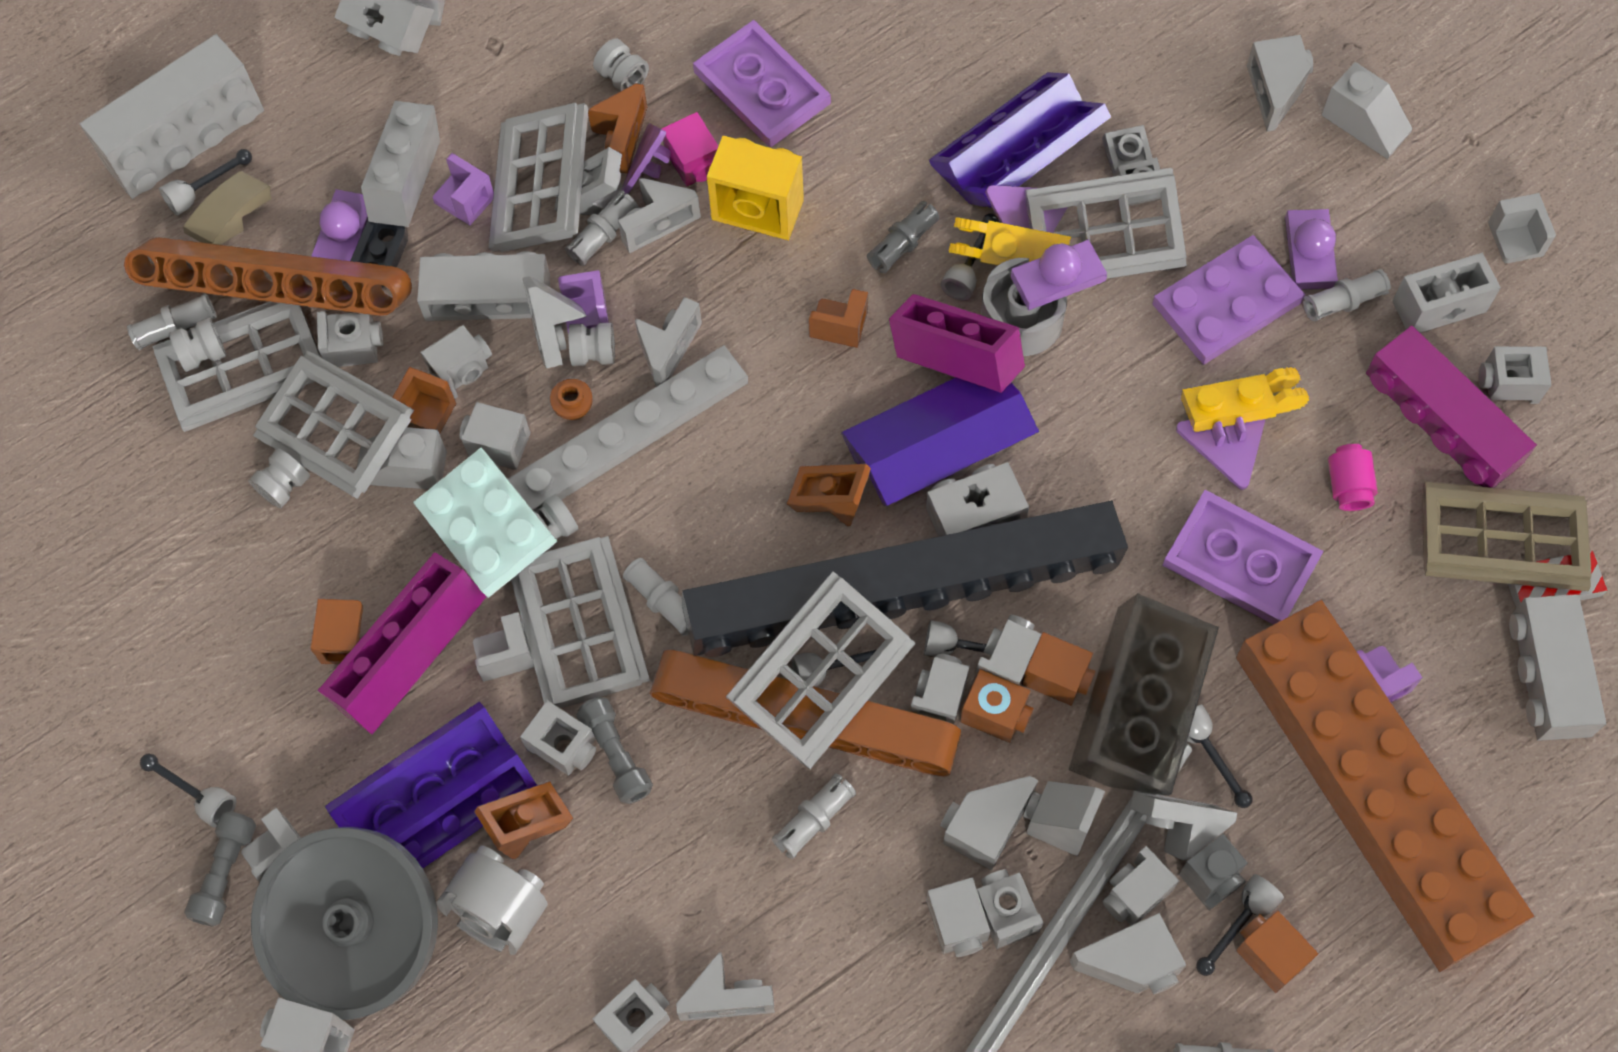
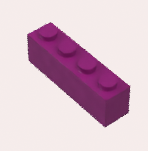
M1412 325L1374 355L1365 373L1370 377L1371 383L1379 392L1387 394L1400 407L1406 419L1414 424H1418L1431 437L1433 444L1439 451L1449 454L1462 467L1466 477L1471 482L1482 487L1495 488L1524 464L1537 446L1530 437Z
M434 552L318 691L344 716L372 735L487 596L462 568Z

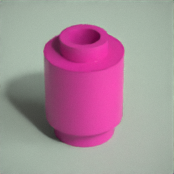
M1346 444L1337 447L1336 453L1328 457L1333 499L1338 501L1339 509L1343 511H1358L1372 507L1375 504L1374 496L1378 493L1372 452L1362 449L1360 444Z

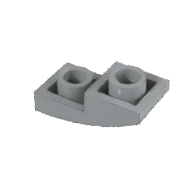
M1144 125L1104 134L1102 140L1113 176L1160 170L1157 157L1152 158ZM1161 194L1128 198V204L1132 206L1161 199Z

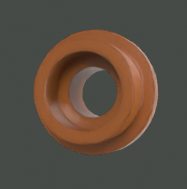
M566 379L559 382L553 388L550 394V403L553 411L558 416L567 420H577L585 416L590 410L593 396L591 389L585 382L578 379ZM569 394H578L577 399L574 401L564 400V397Z

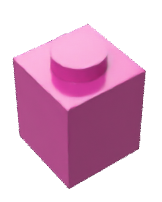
M698 112L662 128V130L666 131L663 139L664 147L671 151L670 161L686 187L696 182L707 181V174L718 149V144Z

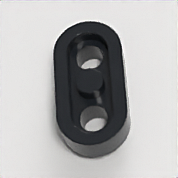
M368 221L350 261L397 267L408 242V233L405 226ZM387 236H394L390 241H382Z

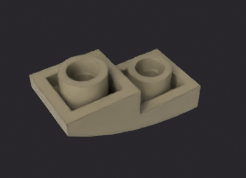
M239 171L218 186L197 207L183 226L184 233L201 243L217 245L225 243L244 231L243 216L271 200L270 186Z

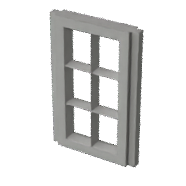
M572 103L508 118L506 122L501 123L488 247L490 250L504 252L571 238L574 234H578L588 106L585 103L578 105ZM565 124L563 149L546 152L548 128ZM539 130L536 155L520 158L522 134ZM562 159L560 185L542 189L544 163ZM535 165L533 192L516 195L518 169ZM558 196L556 222L539 226L541 199ZM532 202L530 227L513 231L515 205Z
M1172 168L1025 190L1030 229L1047 232L1044 218L1045 210L1076 206L1080 228L1053 233L1070 236L1071 238L1081 237L1082 242L1086 240L1091 242L1090 235L1123 230L1127 253L1099 257L1107 272L1106 279L1187 266L1175 175H1173ZM1156 193L1161 194L1163 216L1131 220L1128 198ZM1119 199L1122 222L1088 227L1085 204ZM1165 224L1168 246L1135 251L1133 228Z
M267 302L214 322L213 324L222 344L249 334L255 351L222 363L221 359L211 360L212 368L181 379L175 364L179 359L171 340L153 346L154 354L175 413L184 432L274 398L294 365L273 373L267 355L299 343L304 356L309 350L321 357L302 307L300 305ZM290 319L295 336L263 347L257 330ZM258 359L265 377L231 389L226 371ZM217 375L223 393L190 405L184 387ZM309 379L308 382L306 383V385H308V384H310V383H313V382H315V381L312 380V379Z
M308 350L304 357L300 356L255 426L257 430L253 436L275 450L279 448L285 451L303 467L358 499L362 492H366L412 420L409 417L414 410ZM309 379L327 388L315 408L297 398ZM337 395L357 405L344 425L326 415L327 410ZM292 405L310 415L298 435L280 425ZM367 411L386 422L374 442L355 432ZM320 421L339 432L327 452L308 442ZM349 439L368 449L356 470L337 459Z
M608 536L603 538L597 537L544 552L511 579L544 704L548 700L561 709L596 697L640 686L642 683L650 681ZM590 558L598 590L575 596L567 564ZM558 567L567 599L543 605L535 573ZM601 598L610 631L586 637L578 604ZM569 607L578 640L555 647L546 614ZM613 639L622 672L598 679L589 646ZM581 649L589 682L566 688L557 655Z
M832 572L726 695V698L800 763L811 769L916 643L843 578ZM842 601L859 616V619L836 645L817 628L838 603ZM867 623L886 640L865 665L861 667L843 650ZM811 636L830 653L809 678L804 681L787 666V663ZM838 659L855 676L831 704L812 687L832 663ZM781 673L798 688V691L774 717L756 700L775 677ZM806 695L825 712L800 740L782 723Z

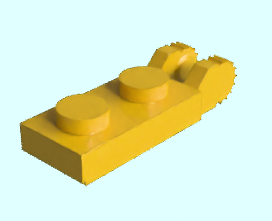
M956 217L954 227L965 232L985 233L986 236L983 249L957 242L955 244L950 243L949 253L981 259V263L996 266L1014 258H1029V262L1041 258L1044 251L1052 245L1063 243L1070 246L1071 237L994 221L984 223Z
M1286 367L1285 369H1274L1266 376L1261 374L1182 389L1181 400L1193 431L1200 432L1212 429L1213 425L1218 421H1221L1222 426L1226 427L1235 425L1236 418L1242 417L1244 423L1276 417V414L1301 409V407H1305V404H1308L1309 396L1304 388L1295 387L1292 389L1301 380L1296 368Z

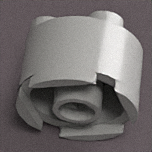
M1014 258L999 264L988 276L982 293L980 315L1019 327L1023 356H1030L1041 353L1051 347L1061 335L1067 307V296L1028 311L1010 275L1012 268L1028 263L1029 258Z
M480 846L476 853L468 855L436 904L446 917L453 910L461 919L456 926L472 938L499 952H502L505 945H508L510 955H515L548 906L544 895L540 892L544 883L528 870L520 869L518 873L503 864L504 859L494 850L486 846Z

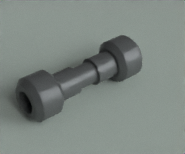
M596 697L585 702L579 707L576 717L578 721L592 729L600 748L604 749L609 759L608 764L616 777L613 788L620 802L632 804L640 801L650 794L653 783L646 770L636 767L629 752H625L620 742L621 737L613 724L616 713L607 698Z
M230 811L220 815L215 829L219 841L213 854L214 861L209 874L205 875L200 891L190 895L184 911L187 919L211 927L221 923L227 907L222 899L228 884L227 877L232 864H235L241 846L251 842L256 828L252 818Z

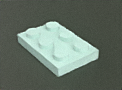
M479 448L413 502L479 589L488 598L557 542L482 448Z

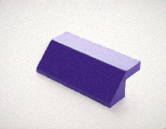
M1047 72L930 158L929 162L969 204L991 208L992 206L985 194L987 187L991 185L1019 187L1110 119L1111 115L1105 103L1082 101L1070 74Z
M954 378L841 432V435L855 463L867 464L871 468L869 477L885 507L1038 433L1039 429L1021 392L1012 382L1001 393L959 378Z
M479 701L325 805V808L338 827L366 828L384 834L407 849L420 866L424 868L483 827L474 812L478 806L538 785Z

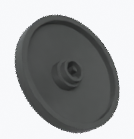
M338 827L317 831L289 845L273 860L263 875L255 894L251 913V935L255 955L272 987L285 1000L333 1013L342 1020L357 1019L388 1008L403 998L424 974L435 948L438 931V913L434 892L427 875L418 861L407 849L390 837L377 831L359 827Z

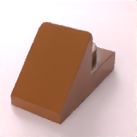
M636 83L592 106L588 110L592 132L607 135L605 149L610 147L622 154L620 173L628 174L648 108L643 84Z
M867 464L800 466L787 505L796 512H830L846 526H851L871 468Z
M550 781L478 806L474 811L496 848L511 859L518 858L530 841L566 828L573 819Z

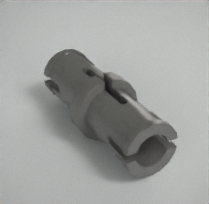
M926 201L919 202L901 222H895L888 229L890 233L867 254L870 265L875 270L879 269L880 273H886L906 252H912L918 246L917 241L939 221L937 210L931 204L927 206Z

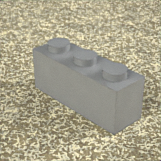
M394 101L361 185L369 222L409 227L440 143L434 105Z
M523 251L516 255H495L482 252L475 256H453L441 253L433 257H420L417 301L425 321L531 318L522 278L531 276L550 287V272L545 254Z
M1579 595L1525 598L1511 614L1509 629L1512 639L1514 641L1518 640L1521 655L1518 659V675L1521 682L1526 683L1529 700L1526 705V714L1530 726H1535L1537 741L1593 737L1607 723Z

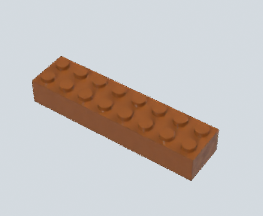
M1322 599L1244 641L1236 656L1237 661L1439 972L1444 971L1516 930L1534 917V914Z

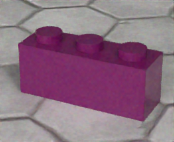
M912 294L889 318L897 358L1001 393L1025 367L1020 331L1017 326L916 294Z

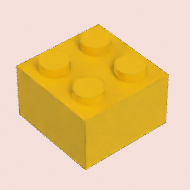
M722 136L707 174L712 220L789 241L804 201L802 156L796 155L784 148L773 149L761 146L746 138L735 139Z

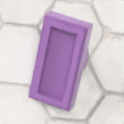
M335 190L331 203L325 205L320 213L319 224L321 231L312 253L313 257L351 260L364 227L368 222L363 194Z
M1329 209L1288 210L1285 222L1292 280L1300 289H1330L1334 287L1338 281L1334 254L1336 233L1330 223Z
M1086 240L1073 246L1063 243L1052 245L1044 251L1041 258L1012 268L1010 276L1029 311L1105 282L1107 272L1091 242Z

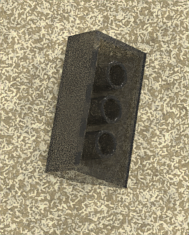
M1138 593L1117 608L1068 770L1108 787L1166 796L1171 795L1219 627Z

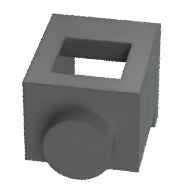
M1222 834L1190 858L1179 875L1210 911L1245 884L1246 881L1240 873L1248 862L1227 837Z

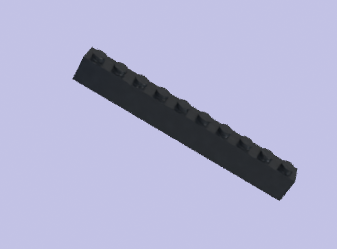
M1111 500L682 590V610L693 655L705 654L707 657H718L729 653L734 647L749 644L752 648H760L770 645L832 572L843 578L888 619H895L904 615L907 610L920 607L927 611L937 610L948 605L950 601L966 598L967 601H979L987 598L995 591L1009 589L1010 592H1020L1031 588L1034 583L1051 580L1052 583H1062L1071 580L1079 573L1093 571V574H1104L1118 567L1128 549V545L1113 501ZM840 601L817 629L820 630L832 626H837L839 629H848L859 619V616Z

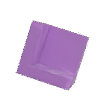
M451 153L446 159L451 176L433 195V200L436 205L471 226L492 202L494 191L489 175Z
M599 270L560 276L558 278L561 294L579 304L586 314V317L566 322L568 334L570 324H584L587 329H591V327H596L599 323L609 322Z
M1379 646L1366 654L1362 650L1357 651L1391 703L1411 693L1423 678L1413 663L1400 669L1384 646Z

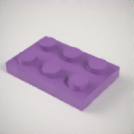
M752 20L693 63L694 73L769 148L831 104V94L755 20Z
M1252 235L1155 295L1152 304L1198 360L1205 365L1301 304L1305 294L1257 238Z
M1204 490L1164 559L1162 566L1274 625L1288 617L1324 551Z

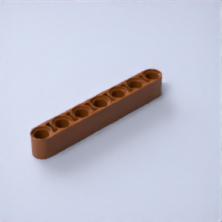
M161 237L152 238L127 254L124 261L125 271L129 278L135 283L145 286L378 316L392 313L410 296L412 291L411 279L407 273L393 266ZM148 257L151 258V260L154 262V265L151 264ZM186 261L191 264L194 271L188 267ZM225 266L231 270L233 276L226 271ZM264 271L270 274L272 281L265 276ZM303 275L311 281L312 287L304 281ZM342 280L351 286L352 292L344 287ZM381 285L386 286L391 291L393 297L385 294Z
M663 651L649 693L651 697L671 706L761 729L726 698V695L749 669L694 656L681 651ZM775 677L756 701L776 717L798 691V688L787 679ZM812 687L831 704L840 694ZM805 695L782 724L801 740L825 711ZM867 701L828 748L929 775L945 777L951 774L962 731L957 726L943 720Z

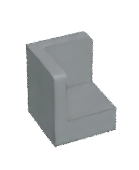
M1539 193L1499 201L1488 221L1504 263L1544 256L1556 236Z
M518 612L501 617L504 630L477 637L473 640L477 658L475 664L483 682L534 668L524 626Z
M277 808L261 818L268 830L241 851V854L252 868V874L259 882L273 860L289 845L301 838L289 820Z

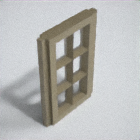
M1435 482L1424 483L1422 506L1425 576L1589 591L1591 588L1590 579L1592 575L1587 501H1585V496ZM1440 507L1476 510L1477 528L1441 525ZM1486 511L1523 514L1524 533L1487 529ZM1533 515L1569 518L1570 537L1534 534ZM1441 534L1477 538L1478 557L1441 553ZM1487 539L1524 542L1525 561L1488 558ZM1534 543L1571 546L1572 566L1535 562Z

